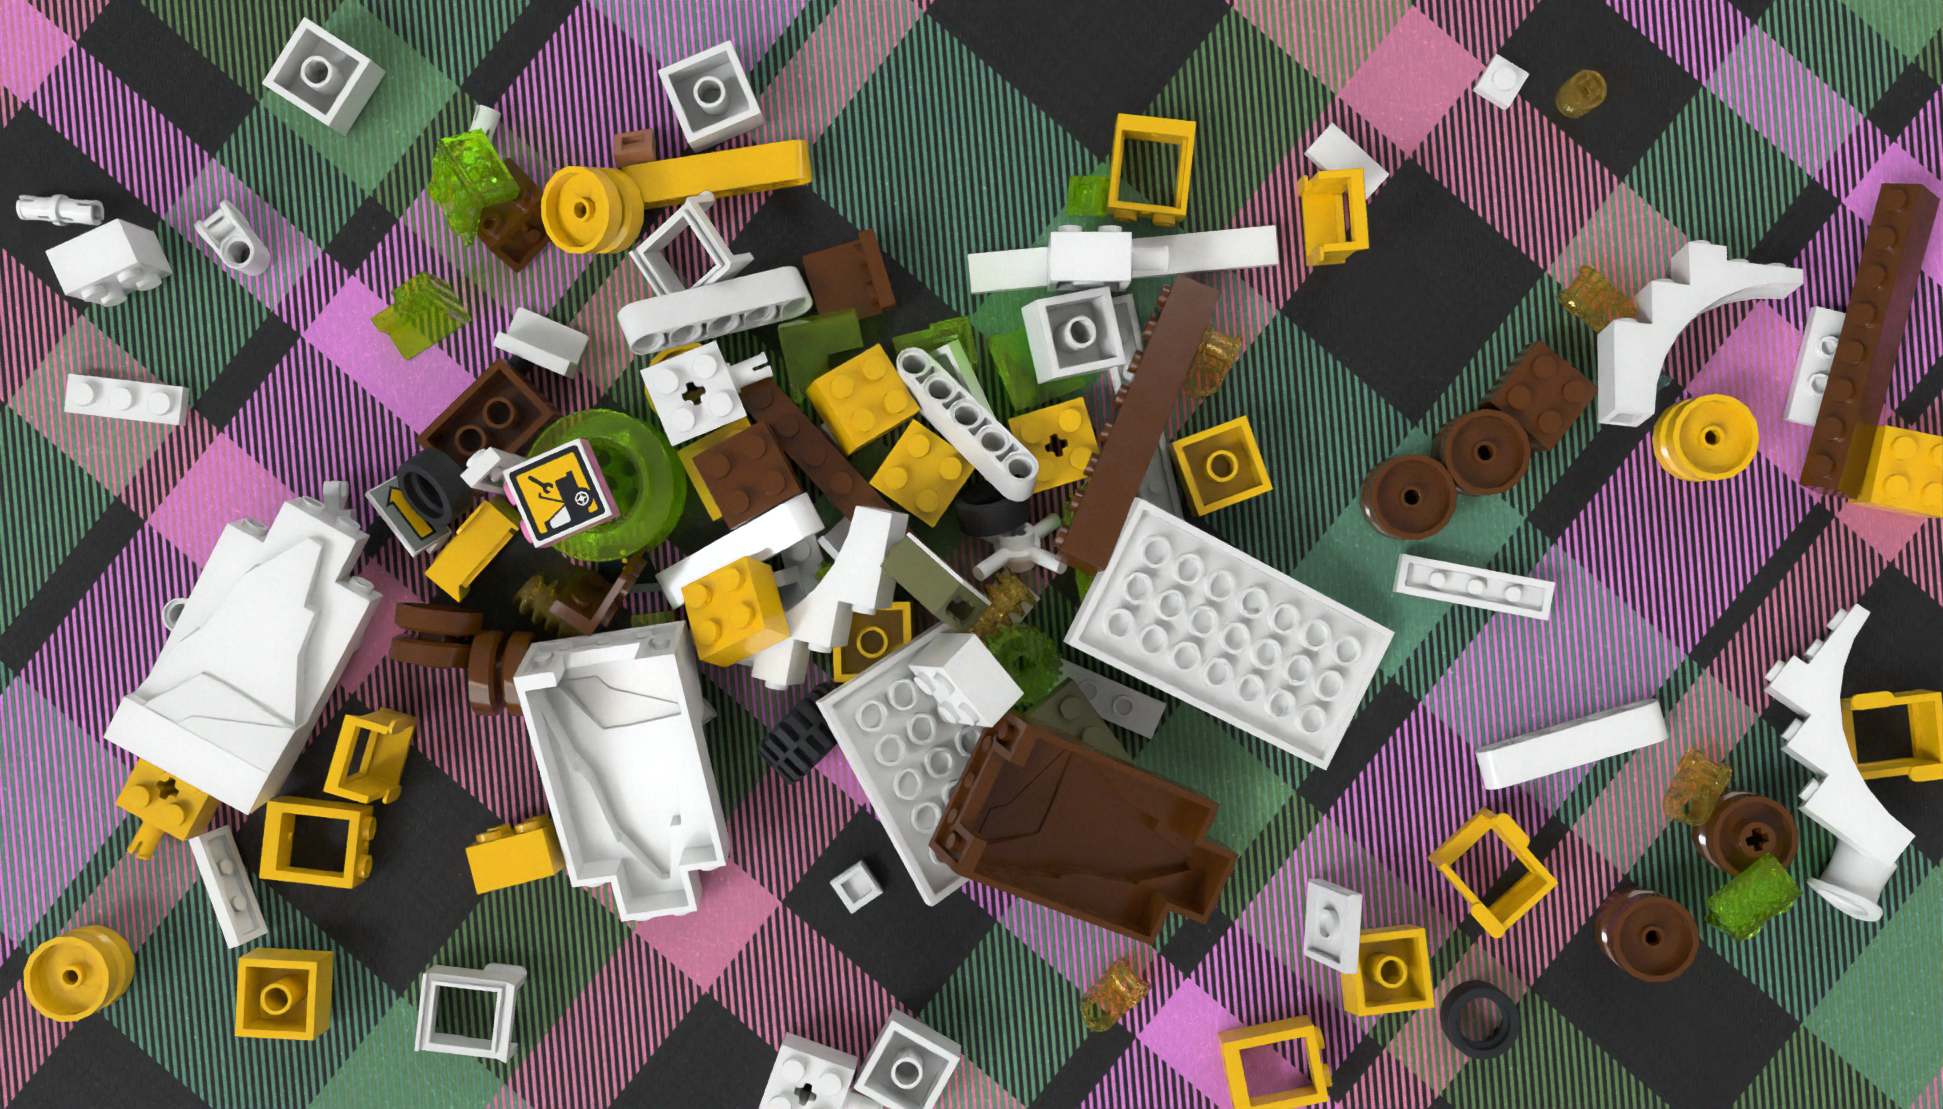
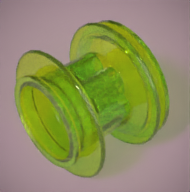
M589 409L575 412L557 420L544 430L533 444L526 461L577 438L588 440L597 461L599 454L603 451H607L611 456L610 464L606 467L600 466L607 484H609V477H614L618 483V489L612 490V496L621 512V515L615 522L606 521L551 545L552 547L572 558L606 562L624 558L639 551L645 545H648V552L652 551L666 540L675 529L683 513L687 498V479L684 466L676 453V448L671 446L669 439L662 432L641 419L608 409ZM629 461L635 469L633 477H628L624 472V467ZM637 488L638 494L633 505L629 500L631 491Z

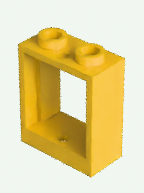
M1118 113L1115 122L1105 214L1114 215L1113 219L1120 222H1136L1137 217L1152 219L1153 225L1173 227L1175 222H1182L1186 216L1196 122ZM1124 139L1180 145L1173 207L1118 201Z
M284 795L269 800L267 802L259 878L349 889L365 882V878L369 877L372 868V856L368 855L369 841L375 835L377 824L376 818L372 817L373 806ZM296 814L350 820L344 873L290 867Z
M1307 1015L1217 1033L1232 1109H1292L1329 1101L1327 1087H1332L1331 1074L1327 1063L1321 1064L1319 1050L1325 1049L1320 1026H1314ZM1303 1037L1313 1085L1249 1098L1239 1050Z

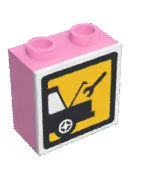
M577 438L502 471L507 481L503 484L505 493L512 505H517L523 518L520 521L522 532L529 543H534L535 548H547L621 515L588 440Z

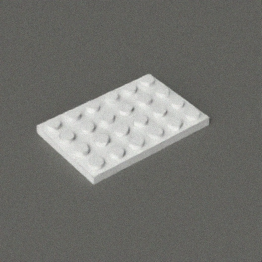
M943 621L933 625L816 701L924 902L932 907L970 880L957 875L928 844L984 726L953 724L948 721L939 711L938 707L941 704L933 695H929L919 688L914 681L916 675L908 666L939 633H956L954 629Z

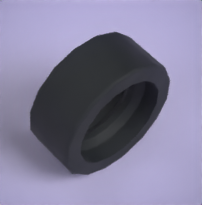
M425 448L398 468V485L405 500L422 519L433 525L443 527L468 511L474 500L472 488L460 476L463 473L462 469L452 458L438 449Z
M988 480L966 487L953 500L960 530L968 536L989 537L1004 534L1019 528L1031 516L1028 499L1018 502L1009 500Z
M1480 980L1463 982L1451 989L1442 1002L1440 1010L1442 1030L1448 1040L1466 1056L1480 1060L1497 1058L1507 1052L1516 1041L1520 1028L1518 1010L1511 998L1492 983ZM1483 997L1497 1004L1501 1011L1502 1019L1500 1027L1493 1036L1485 1041L1475 1042L1462 1035L1458 1028L1457 1019L1459 1012L1466 1003L1474 998Z

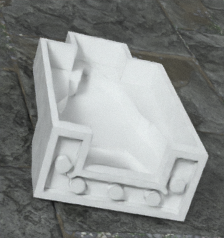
M308 496L285 501L269 532L267 525L253 518H243L227 523L149 677L136 691L123 697L103 738L246 815H249L278 795L384 596L373 590L374 585L368 580L358 576H349L370 535L359 530L361 526L356 521L341 515L336 517L326 512L323 503Z
M686 620L591 634V636L583 635L531 643L513 679L572 887H598L611 882L621 922L630 920L647 921L653 917L672 914L683 916L690 912L698 911L703 891L698 869L711 871L720 866H726L731 844L702 729L701 720L705 708Z

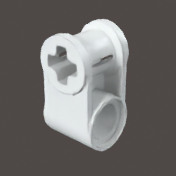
M224 199L220 202L221 208L205 221L198 220L194 223L197 232L215 250L223 263L228 267L250 276L260 275L269 267L271 260L268 249L250 228L243 214L228 200ZM249 247V258L242 263V252Z

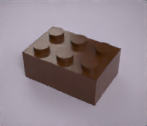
M499 357L415 440L423 449L434 448L447 454L464 472L468 468L466 465L467 461L481 449L487 450L489 447L524 457L565 416L511 361ZM472 488L473 496L483 497L488 492Z

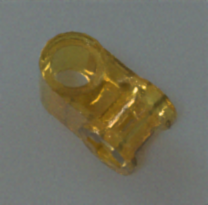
M1581 265L1577 270L1578 276L1565 291L1560 290L1556 295L1560 305L1570 313L1578 316L1598 334L1610 324L1606 317L1608 307L1614 308L1620 318L1636 319L1637 311L1635 304L1612 286L1601 273L1586 265Z
M1208 323L1183 382V389L1187 396L1193 400L1201 401L1208 399L1219 390L1227 371L1237 356L1243 338L1227 336L1214 330L1213 325ZM1196 372H1204L1209 375L1212 382L1210 390L1203 391L1195 386L1193 377Z
M1696 748L1688 750L1679 762L1677 773L1663 798L1662 806L1666 816L1671 820L1692 826L1706 823L1711 817L1722 791L1729 783L1732 774L1731 766L1725 763L1717 764L1703 757L1702 752ZM1690 798L1692 801L1691 811L1684 815L1682 811L1683 802Z
M1125 957L1115 961L1104 972L1102 977L1080 998V1014L1086 1026L1093 1031L1102 1032L1110 1029L1129 1009L1141 1002L1151 989V984L1148 981H1142L1129 968V961ZM1121 979H1124L1129 984L1130 988H1128ZM1103 1002L1108 1006L1103 1016L1094 1018L1088 1015V1010L1092 1004Z

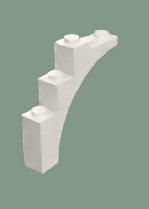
M1706 240L1688 242L1671 258V279L1650 281L1634 296L1635 319L1619 318L1613 320L1597 335L1598 423L1638 427L1655 412L1657 382L1664 359L1678 334L1691 320L1704 312L1727 303L1750 299H1784L1804 284L1803 269L1789 268L1782 263L1763 265L1749 263L1745 259L1727 260V246L1713 245Z
M856 506L848 536L833 566L810 594L794 608L785 612L791 637L737 662V664L753 666L751 677L766 680L765 687L776 690H788L789 685L804 683L810 650L831 653L833 647L847 646L853 612L875 615L876 609L891 608L896 580L881 568L880 565L887 558L890 548L896 543L901 542L905 537L909 514L877 507ZM690 629V630H689V635H690L691 643H692L693 646H696V645H695V642H694L692 630Z
M1856 603L1848 611L1840 608L1826 625V627L1832 630L1823 642L1816 638L1802 655L1803 658L1808 660L1807 663L1795 655L1788 659L1786 663L1779 659L1764 677L1770 681L1764 691L1804 718L1802 722L1795 718L1781 736L1787 741L1781 747V750L1821 777L1819 781L1812 778L1802 789L1798 796L1804 801L1797 809L1882 869L1893 865L1915 835L1891 816L1869 790L1852 760L1843 731L1840 693L1844 665L1854 638L1871 613Z

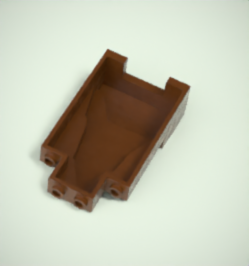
M1010 708L993 727L983 728L928 844L957 875L1153 946L1158 933L1163 929L1165 918L1169 911L1203 924L1207 923L1211 912L1217 906L1218 898L1228 877L1233 873L1235 862L1239 856L1238 853L1221 841L1206 836L1208 829L1215 821L1216 812L1220 804L1204 793L1092 747L1077 736L1013 708Z

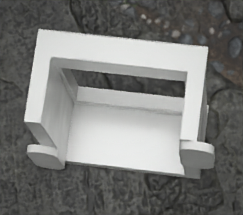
M703 191L698 196L687 197L685 204L639 247L629 252L657 296L686 290L660 251L688 225L691 226L716 264L690 289L730 280L754 260L751 253L733 255L705 214V211L715 202L712 192Z
M489 963L484 970L443 965L432 966L423 973L414 1051L426 1050L494 1058L507 1063L517 1052L518 1043H512L511 1040L517 990L525 983L526 969L518 965ZM440 986L498 992L492 1040L435 1032Z

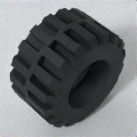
M827 682L816 685L758 744L756 752L789 785L800 781L838 743L816 704L817 700L834 690Z

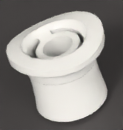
M1838 839L1826 870H1824L1819 880L1808 877L1807 884L1840 911L1856 919L1877 921L1883 915L1882 909L1877 905L1880 893L1896 870L1897 865L1894 862L1891 867L1881 869L1844 841Z

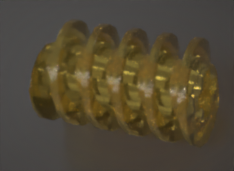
M1008 567L1009 578L998 572L995 574L998 588L987 583L983 585L987 599L992 603L966 632L968 634H976L987 649L990 647L987 634L997 639L1002 636L998 626L999 623L1009 628L1014 625L1010 617L1011 612L1020 617L1025 615L1022 602L1033 607L1037 604L1034 595Z
M545 569L532 576L519 590L511 603V606H515L521 602L519 612L522 615H528L533 612L531 620L535 625H539L546 620L544 631L547 634H551L559 629L556 639L587 635L549 611L560 595L556 592L560 581L555 579L546 585L544 583L547 575Z

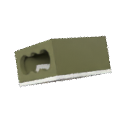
M910 532L901 542L896 543L890 548L887 558L880 565L933 615L958 633H966L992 603Z

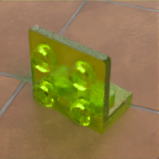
M481 128L438 140L436 155L432 160L433 172L431 182L428 184L429 195L434 204L440 205L446 214L452 233L459 235L464 245L468 247L475 243L482 208L518 198L520 188Z
M1025 327L1003 336L1000 332L986 338L987 347L1014 414L1070 393L1085 385L1082 375L1038 384Z
M1766 853L1704 901L1712 911L1704 919L1711 927L1741 942L1744 939L1756 936L1762 930V925L1773 916L1781 915L1790 910L1794 905V900L1803 893L1775 856Z

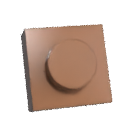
M652 128L614 134L613 156L617 168L656 161V140Z

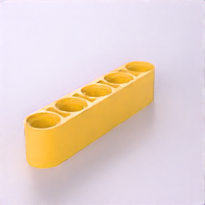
M788 140L634 164L620 169L628 174L639 187L644 210L685 204L687 197L698 196L703 191L712 192L714 198L717 199L800 186L813 181L808 144L805 140Z

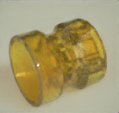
M1583 70L1576 73L1558 88L1556 105L1559 111L1570 118H1579L1599 106L1607 94V85L1604 78L1592 70Z

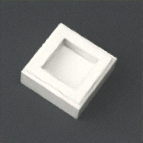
M863 859L830 881V884L851 914L884 891Z

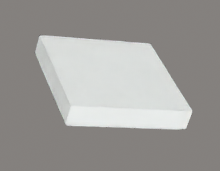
M1309 879L1303 950L1305 956L1344 974H1357L1363 894L1323 879Z

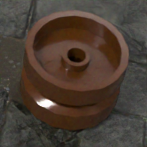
M1483 409L1455 416L1443 424L1433 439L1430 457L1440 462L1452 475L1457 494L1478 497L1506 492L1519 483L1528 469L1531 448L1527 433L1516 419L1502 411ZM1478 453L1483 455L1482 459L1479 458Z
M1405 454L1380 461L1367 473L1360 487L1359 505L1365 521L1375 532L1389 539L1421 540L1436 535L1449 523L1456 509L1457 490L1452 475L1440 462L1426 455ZM1405 493L1408 497H1411L1410 504H1407L1404 500Z
M414 602L396 603L394 623L402 629L416 631L418 634H399L393 637L390 659L431 668H468L473 641L459 639L457 636H475L478 631L483 630L485 613L475 609Z
M480 630L477 632L470 650L468 665L469 700L472 710L476 715L497 716L506 707L511 716H524L513 677L531 643L542 642L538 631H514L509 640L503 630Z
M1724 789L1709 795L1698 806L1692 820V840L1697 853L1709 865L1745 881H1766L1779 876L1792 863L1798 850V828L1793 816L1781 803L1743 789Z
M1644 886L1625 887L1612 893L1601 904L1595 918V938L1601 952L1614 964L1623 968L1632 976L1647 982H1666L1680 976L1693 963L1699 949V930L1692 914L1677 901Z

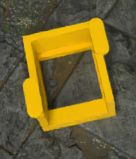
M1364 168L1318 171L1309 181L1308 176L1303 175L1297 181V194L1301 196L1306 266L1343 264L1345 259L1355 251L1368 249L1369 236ZM1347 189L1352 242H1346L1342 194Z
M499 495L489 502L484 500L456 531L455 537L433 560L434 563L424 574L460 603L470 592V583L520 529V521L523 520L521 514Z
M1924 689L1896 693L1879 691L1856 694L1852 698L1840 699L1843 731L1852 760L1863 780L1908 775L1915 782L1943 779V704L1941 692ZM1907 704L1913 757L1858 763L1852 710Z
M380 707V711L363 716L345 714L323 791L364 804H368L383 797V803L385 804L397 800L402 788L399 782L418 717L385 707ZM360 728L371 730L359 772L346 777Z
M1482 807L1427 857L1471 905L1470 912L1472 916L1493 938H1501L1508 928L1558 884L1556 879L1527 848L1529 837L1506 813H1499L1497 815L1485 807ZM1492 829L1529 872L1487 909L1449 866L1485 833Z

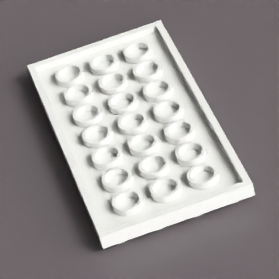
M1135 497L1105 571L1097 572L1063 642L1327 770L1395 632L1155 505Z

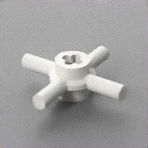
M1051 513L1034 526L1026 522L1019 528L1004 534L979 537L994 544L995 553L973 568L972 571L975 578L983 581L1001 567L1010 572H1025L1032 569L1035 564L1058 574L1064 573L1067 565L1055 560V554L1041 549L1040 541L1061 525L1059 516Z

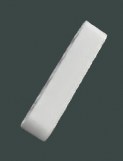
M786 266L636 301L623 307L617 317L631 351L637 355H645L796 318L806 313L812 307L813 300L799 270L793 266Z
M916 347L902 350L896 360V371L919 406V413L1004 497L1016 502L1030 498L1034 492L1039 469L1036 458L926 351ZM966 422V423H969V424H971V425H962V424H960V423ZM986 448H993L998 451L992 452L986 450ZM1013 474H1020L1026 478H1016Z
M806 492L661 571L655 577L672 609L675 610L685 605L681 587L745 555L764 562L818 533L825 526Z
M1646 699L1476 749L1475 754L1485 788L1493 790L1666 740L1669 736L1658 699Z

